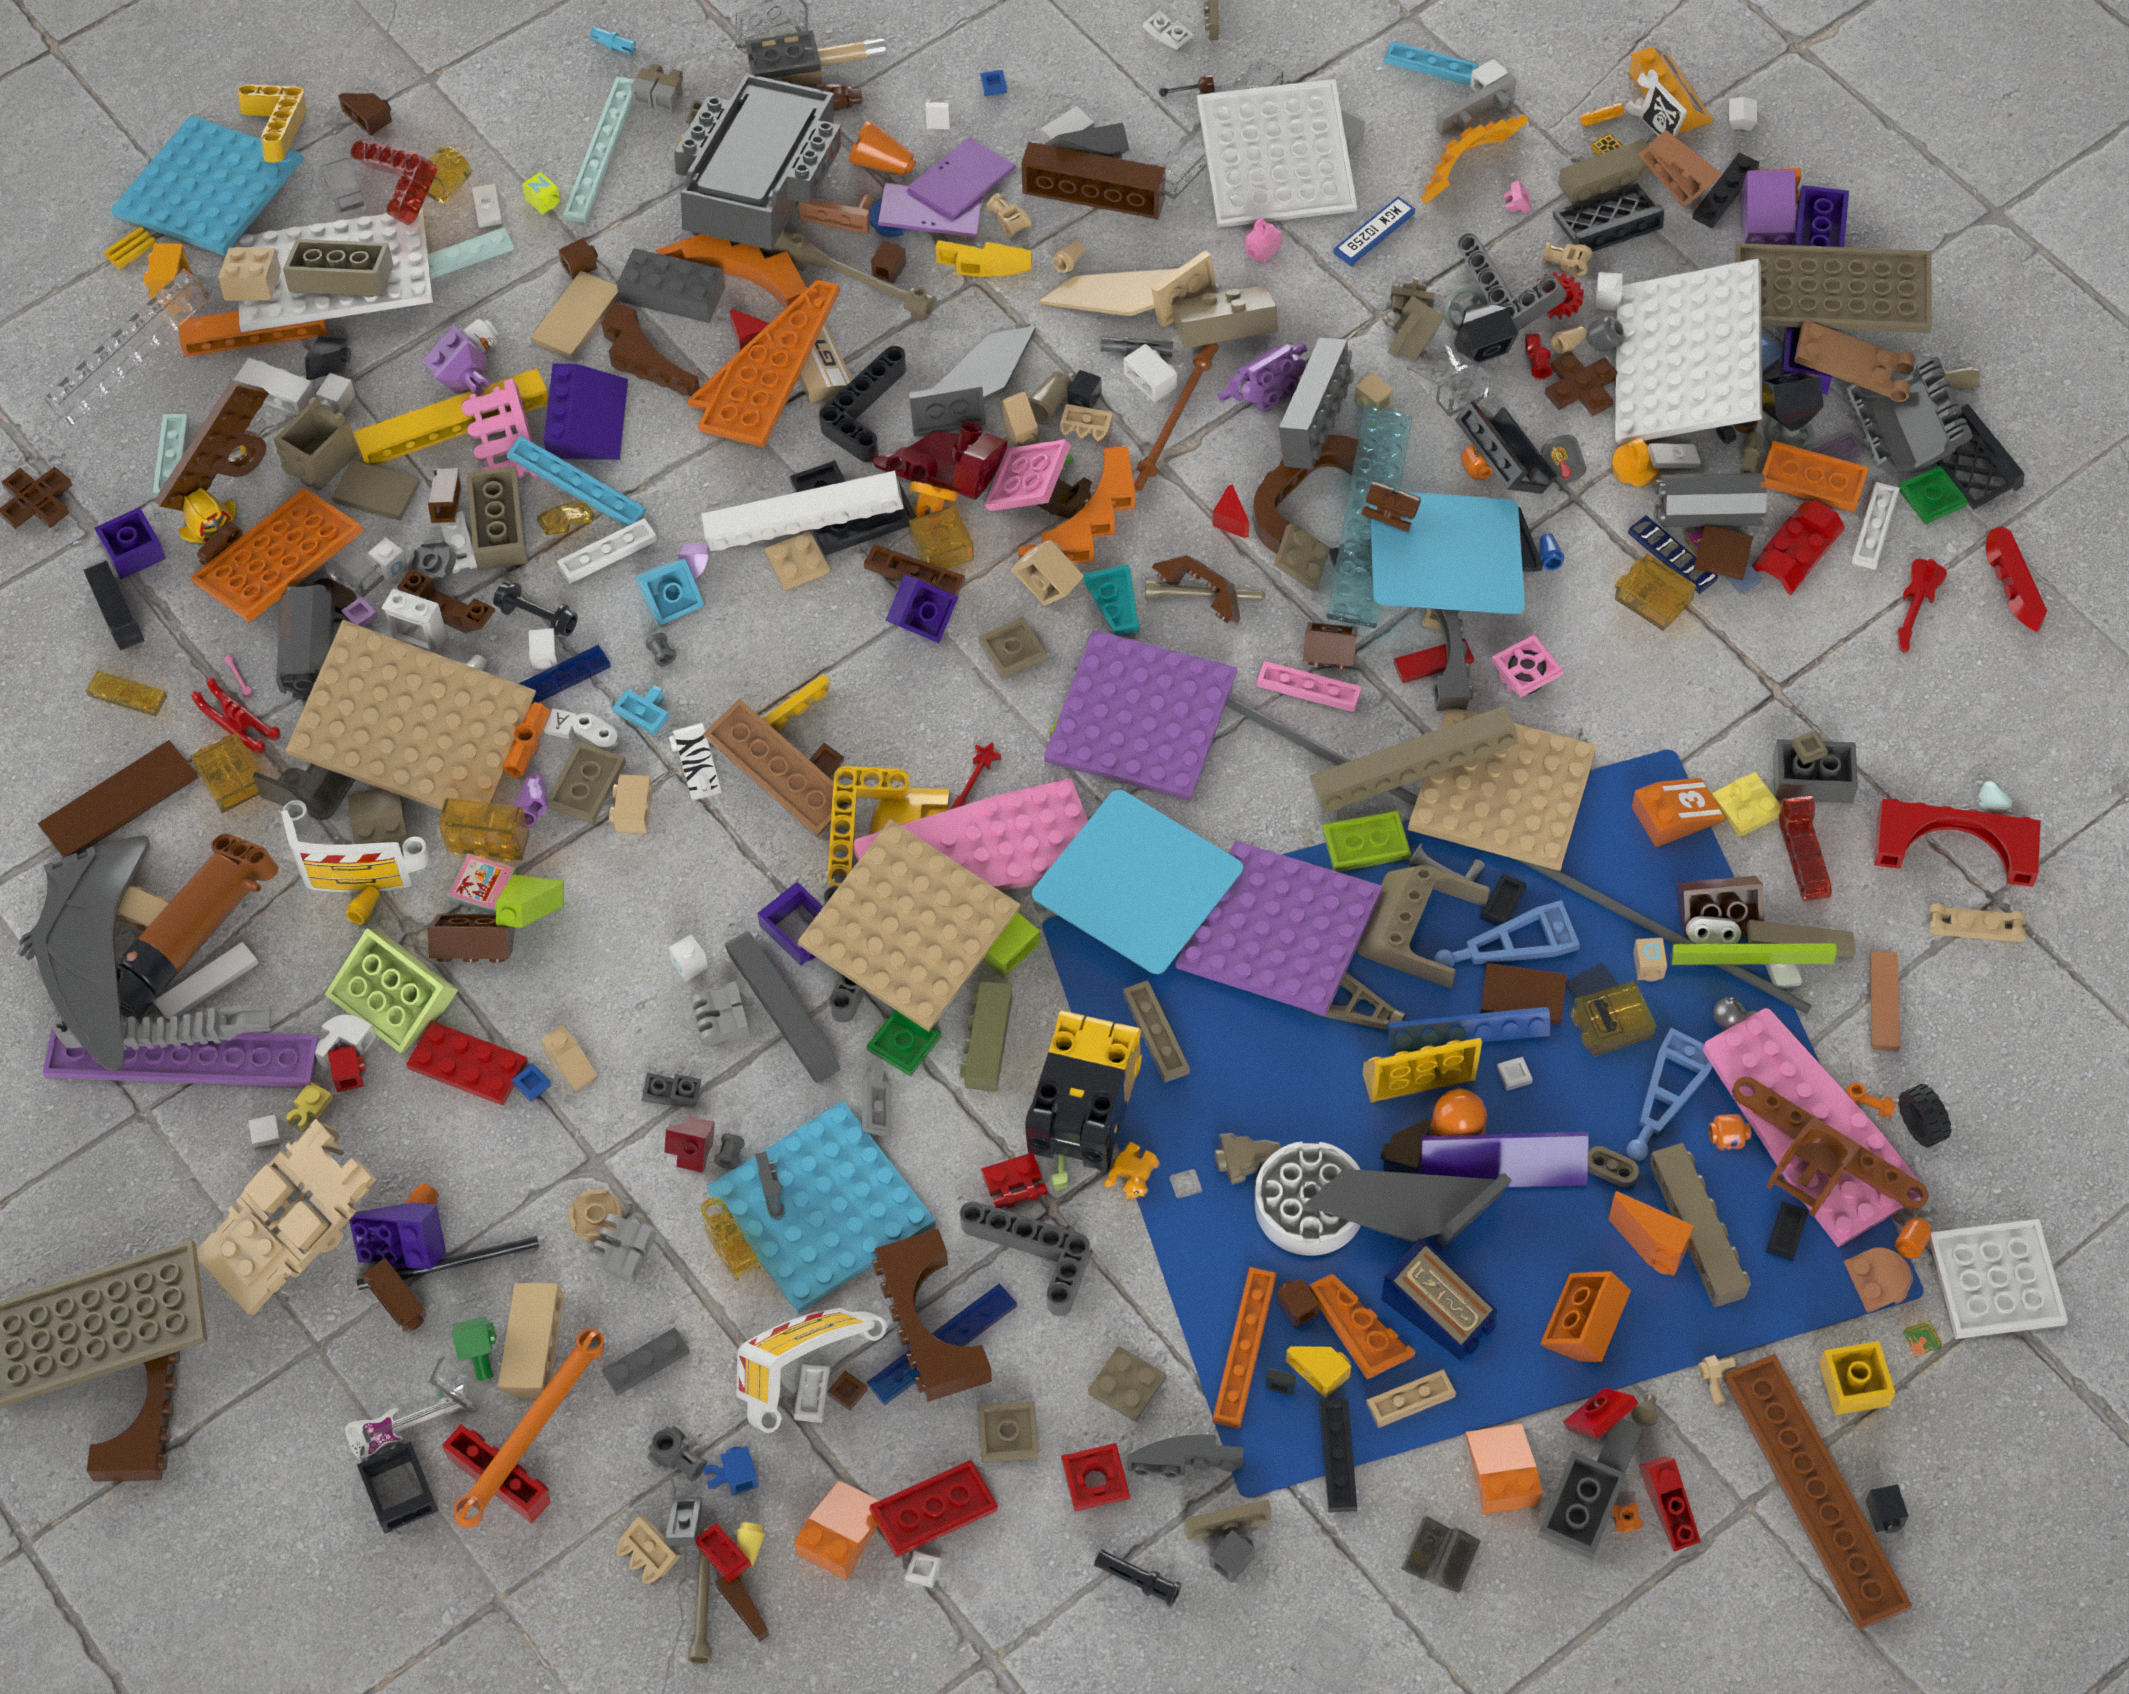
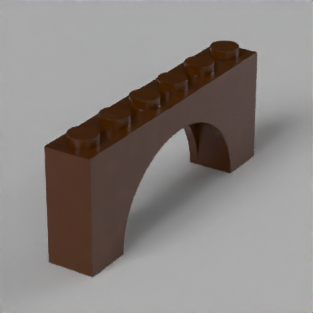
M939 1229L875 1248L876 1259L872 1260V1265L876 1276H882L883 1283H880L884 1298H890L892 1305L889 1306V1312L893 1323L898 1321L901 1328L897 1330L902 1346L907 1345L909 1350L906 1353L909 1368H915L918 1376L914 1377L918 1392H924L927 1402L992 1382L991 1367L982 1345L961 1347L945 1343L933 1336L923 1326L917 1316L915 1301L922 1284L935 1271L948 1266L947 1250Z
M180 1351L144 1362L148 1376V1390L145 1403L138 1417L124 1432L113 1439L102 1443L90 1444L87 1473L93 1481L162 1480L163 1470H166L168 1465L165 1448L166 1443H170L171 1429L168 1426L169 1417H172L174 1413V1402L171 1400L172 1390H176L177 1375L174 1371L175 1364L180 1362Z

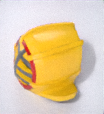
M199 488L197 491L184 497L183 518L187 526L180 528L178 532L180 537L186 541L205 544L225 523H234L237 514L236 504L233 500H228L223 504L213 494L203 488ZM213 525H214V528L204 529V528H206V527H210V526H213Z

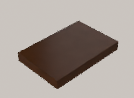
M1487 963L1480 1014L1548 1007L1550 1011V1024L1560 1025L1567 974Z

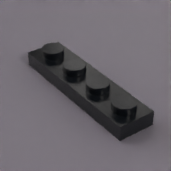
M1739 152L1693 212L1692 219L1713 229L1741 192L1747 171H1757L1760 162Z
M1348 1399L1321 1400L1319 1402L1328 1513L1357 1511V1496Z

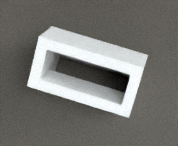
M1746 97L1729 99V122L1732 131L1743 129L1751 132L1757 123L1756 100Z

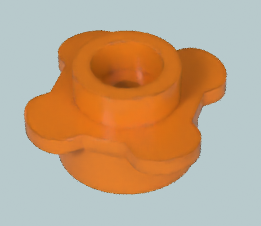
M1630 1502L1627 1506L1614 1505L1611 1514L1615 1517V1529L1618 1532L1624 1533L1642 1528L1643 1520L1639 1518L1638 1504ZM1628 1515L1630 1519L1626 1520L1624 1516Z

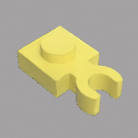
M312 1082L311 1085H306L294 1101L298 1109L290 1111L286 1117L288 1124L291 1125L294 1120L301 1119L298 1123V1128L300 1131H304L309 1125V1117L313 1116L318 1119L332 1101V1093Z

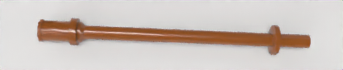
M1217 343L1203 345L1200 353L1194 357L1193 364L1195 368L1147 460L1139 461L1137 464V469L1140 473L1134 483L1135 490L1142 491L1148 477H1155L1157 475L1158 468L1155 464L1203 371L1211 368L1212 359L1219 348Z

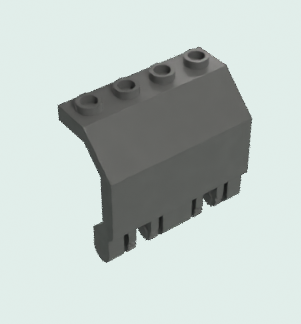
M1931 357L1916 366L1912 375L1903 379L1910 384L1909 398L1904 402L1893 401L1890 397L1876 392L1865 393L1855 383L1846 388L1850 396L1847 398V401L1852 410L1856 411L1858 415L1855 417V420L1860 429L1864 430L1866 434L1863 439L1867 447L1872 449L1874 453L1871 458L1878 469L1882 468L1888 474L1920 472L1952 454L1957 447L1973 437L1966 419L1961 418L1953 421L1962 414V410L1959 407L1949 381L1943 380L1936 383L1945 376L1938 357Z

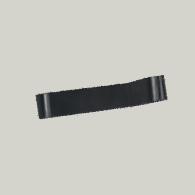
M890 346L885 349L819 411L821 433L860 461L872 462V456H878V442L876 434L855 419L905 374L906 356L902 347Z

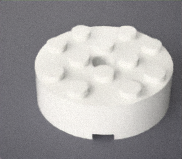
M1303 1141L1284 1146L1273 1153L1261 1167L1255 1189L1254 1205L1256 1218L1265 1235L1282 1249L1307 1256L1327 1254L1347 1244L1356 1235L1361 1225L1304 1206V1204L1311 1199L1307 1197H1313L1343 1169L1360 1170L1357 1163L1341 1149L1323 1142H1319V1144H1303Z

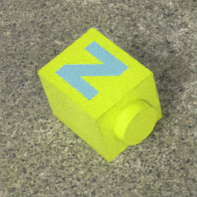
M538 172L522 183L525 200L542 215L561 203L558 187L543 173Z

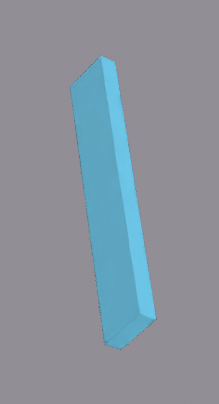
M521 435L507 453L508 459L626 527L640 521L646 513V507Z

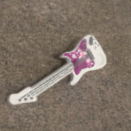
M442 1398L441 1403L395 1421L393 1418L399 1413V1408H393L380 1418L349 1423L345 1427V1435L355 1457L363 1461L366 1457L377 1454L385 1446L401 1443L403 1441L402 1437H398L394 1433L444 1413L449 1415L459 1410H468L471 1402L468 1398Z

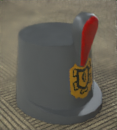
M1572 435L1557 436L1542 446L1541 455L1557 475L1556 480L1559 483L1573 482L1586 473V464L1576 437Z

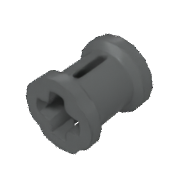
M656 633L646 640V647L654 654L656 665L661 667L669 665L675 660L676 652L670 649L667 643V636L664 633Z
M725 1133L721 1137L722 1146L719 1154L715 1155L714 1162L723 1168L735 1169L739 1163L737 1160L740 1149L744 1148L745 1142L738 1135Z

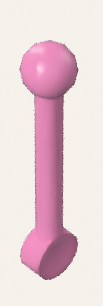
M227 655L224 661L227 665H230L242 688V695L250 697L252 695L251 688L246 686L234 664V657Z

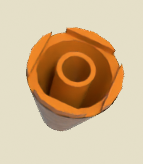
M867 120L858 134L860 137L857 143L854 142L849 162L853 165L905 176L907 172L911 174L916 164V160H913L914 154L874 122Z

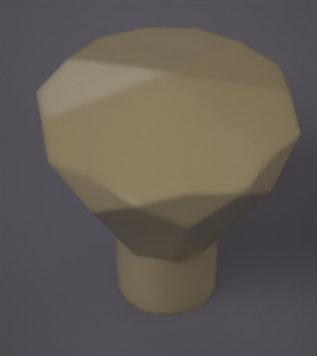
M1647 1394L1644 1402L1632 1410L1631 1416L1636 1423L1647 1427L1656 1425L1658 1420L1655 1409L1657 1398L1654 1395Z

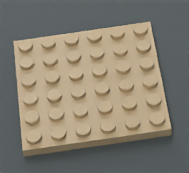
M1459 708L1446 709L1440 729L1480 714ZM1514 723L1519 744L1423 779L1408 830L1561 871L1597 745Z
M890 819L799 938L798 945L929 1032L1020 910L1021 904Z

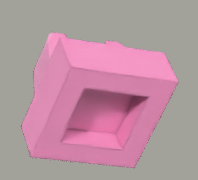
M1519 180L1511 183V190L1504 194L1506 201L1510 202L1505 204V207L1509 212L1521 210L1525 214L1532 211L1530 195L1527 189Z

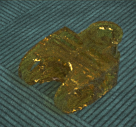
M719 1198L707 1199L701 1206L705 1231L732 1278L738 1281L740 1279L739 1276L754 1268L756 1270L760 1269L761 1266L754 1251L745 1241L741 1228L724 1201ZM711 1205H718L722 1209L720 1214L708 1216L706 1210Z

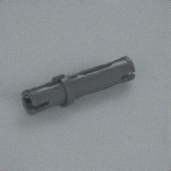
M1101 336L1100 352H1120L1122 355H1127V353H1132L1144 344H1147L1152 350H1156L1160 356L1172 357L1174 341L1128 339V336H1123V338Z

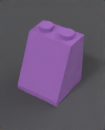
M1795 170L1747 171L1740 193L1744 243L1792 244L1796 232Z

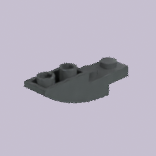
M1212 1434L1184 1435L1157 1441L1134 1451L1127 1456L1128 1471L1136 1475L1146 1476L1150 1473H1157L1168 1478L1185 1475L1186 1465H1191L1196 1469H1206L1210 1466L1220 1467L1224 1471H1235L1236 1469H1243L1244 1447L1217 1446L1216 1435Z

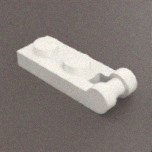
M463 511L457 512L456 522L440 523L445 542L453 548L456 554L453 574L460 572V569L468 567L470 569L477 568Z

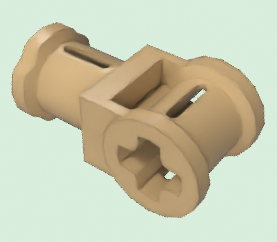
M995 194L987 202V209L997 215L998 224L1008 238L1014 237L1015 233L1023 228L1028 229L1031 227L1028 214L1015 203L1009 205L1005 201L1003 194Z
M1547 242L1542 263L1560 264V270L1566 271L1573 276L1581 277L1587 273V263L1591 260L1593 252L1585 245L1566 244L1565 248H1561Z

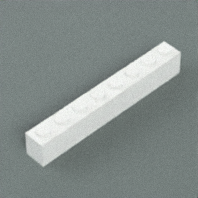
M895 471L703 513L702 521L705 539L710 551H720L728 547L748 545L751 542L764 539L771 540L782 535L797 534L800 531L809 529H820L823 526L836 523L843 524L854 519L869 518L872 515L881 513H892L904 508L898 478Z

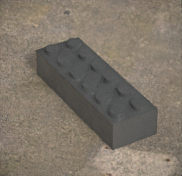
M1319 337L1279 426L1285 467L1313 469L1316 460H1319L1321 457L1322 446L1327 443L1328 432L1334 427L1335 416L1340 413L1341 402L1343 399H1346L1348 386L1353 383L1354 370L1350 369L1352 351L1348 350L1347 339Z

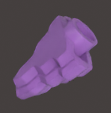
M539 773L534 776H527L522 792L510 811L509 819L511 826L514 828H527L535 825L538 817L548 808L546 786L543 776Z

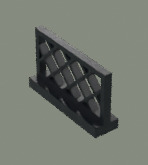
M1636 183L1553 211V218L1574 245L1588 246L1594 252L1662 229L1664 225V209L1660 204L1655 206L1639 184ZM1636 193L1638 199L1628 198L1626 196ZM1609 201H1613V202H1617V205H1616V206H1611V205H1606L1605 203H1606V202H1609ZM1622 204L1634 206L1632 210L1621 208ZM1638 207L1646 208L1645 210L1637 211ZM1591 208L1596 209V212L1594 214L1584 212V210ZM1601 211L1613 213L1611 217L1600 215ZM1617 214L1624 215V217L1616 218ZM1569 215L1574 216L1575 219L1574 221L1564 219L1563 217ZM1580 218L1591 220L1590 224L1578 221ZM1596 221L1603 223L1597 226L1595 225ZM1575 228L1583 230L1577 233L1574 232Z
M1966 404L1961 407L1962 414L1953 421L1961 418L1966 419L1973 435L1967 442L1975 443L1977 446L1976 452L1962 450V445H1960L1952 453L1957 455L1955 464L1944 462L1942 459L1937 461L1936 464L1943 468L1966 497L1969 506L1974 510L2012 488L2016 491L2023 487L2025 473L1971 406ZM1960 456L1974 458L1973 466L1959 465ZM1977 459L1988 460L1991 463L1990 470L1977 468ZM1956 471L1970 472L1969 481L1958 480L1955 476ZM1974 473L1988 475L1987 484L1972 482ZM1991 477L2003 478L2006 483L2002 486L1990 485ZM1970 488L1985 490L1984 496L1974 500L1969 494Z

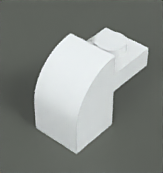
M353 1015L333 1017L321 1027L325 1039L320 1040L315 1055L319 1065L327 1069L330 1068L328 1052L335 1051L340 1047L355 1046L358 1056L364 1055L377 1037L372 1024Z

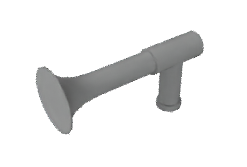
M1422 843L1418 846L1408 864V867L1415 864L1430 866L1473 882L1485 867L1482 861L1476 859L1464 877L1428 857L1422 849Z

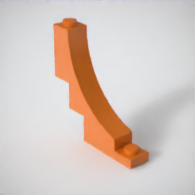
M703 234L656 249L657 254L721 268L723 273L735 275L758 284L771 293L782 304L784 309L807 289L787 251L764 258L759 247L742 243L732 246L729 240Z
M1114 446L1104 449L1103 473L1092 498L1071 519L1054 529L1041 533L1042 543L1051 539L1052 542L1061 547L1063 554L1075 564L1094 562L1092 537L1115 535L1113 510L1136 508V493L1128 446ZM1030 544L1018 547L1019 560L1029 549L1038 545Z

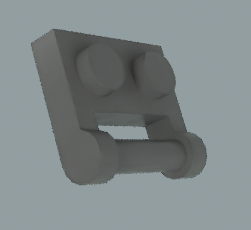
M766 1151L757 1153L755 1156L768 1213L772 1219L779 1220L785 1215V1207L780 1201L781 1186L778 1182L774 1160L768 1161Z

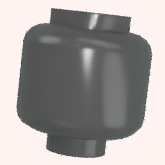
M1611 316L1593 321L1589 325L1586 339L1588 344L1596 350L1605 351L1621 343L1624 329L1620 321L1615 320Z

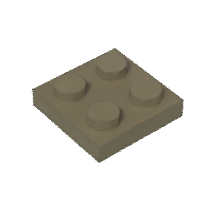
M1292 522L1286 526L1274 566L1313 591L1319 586L1331 548Z
M1024 617L979 637V644L1002 680L1047 659L1046 651Z
M1118 1346L1088 1389V1394L1132 1421L1137 1422L1166 1379V1373Z
M1035 1401L978 1405L982 1463L1039 1459Z

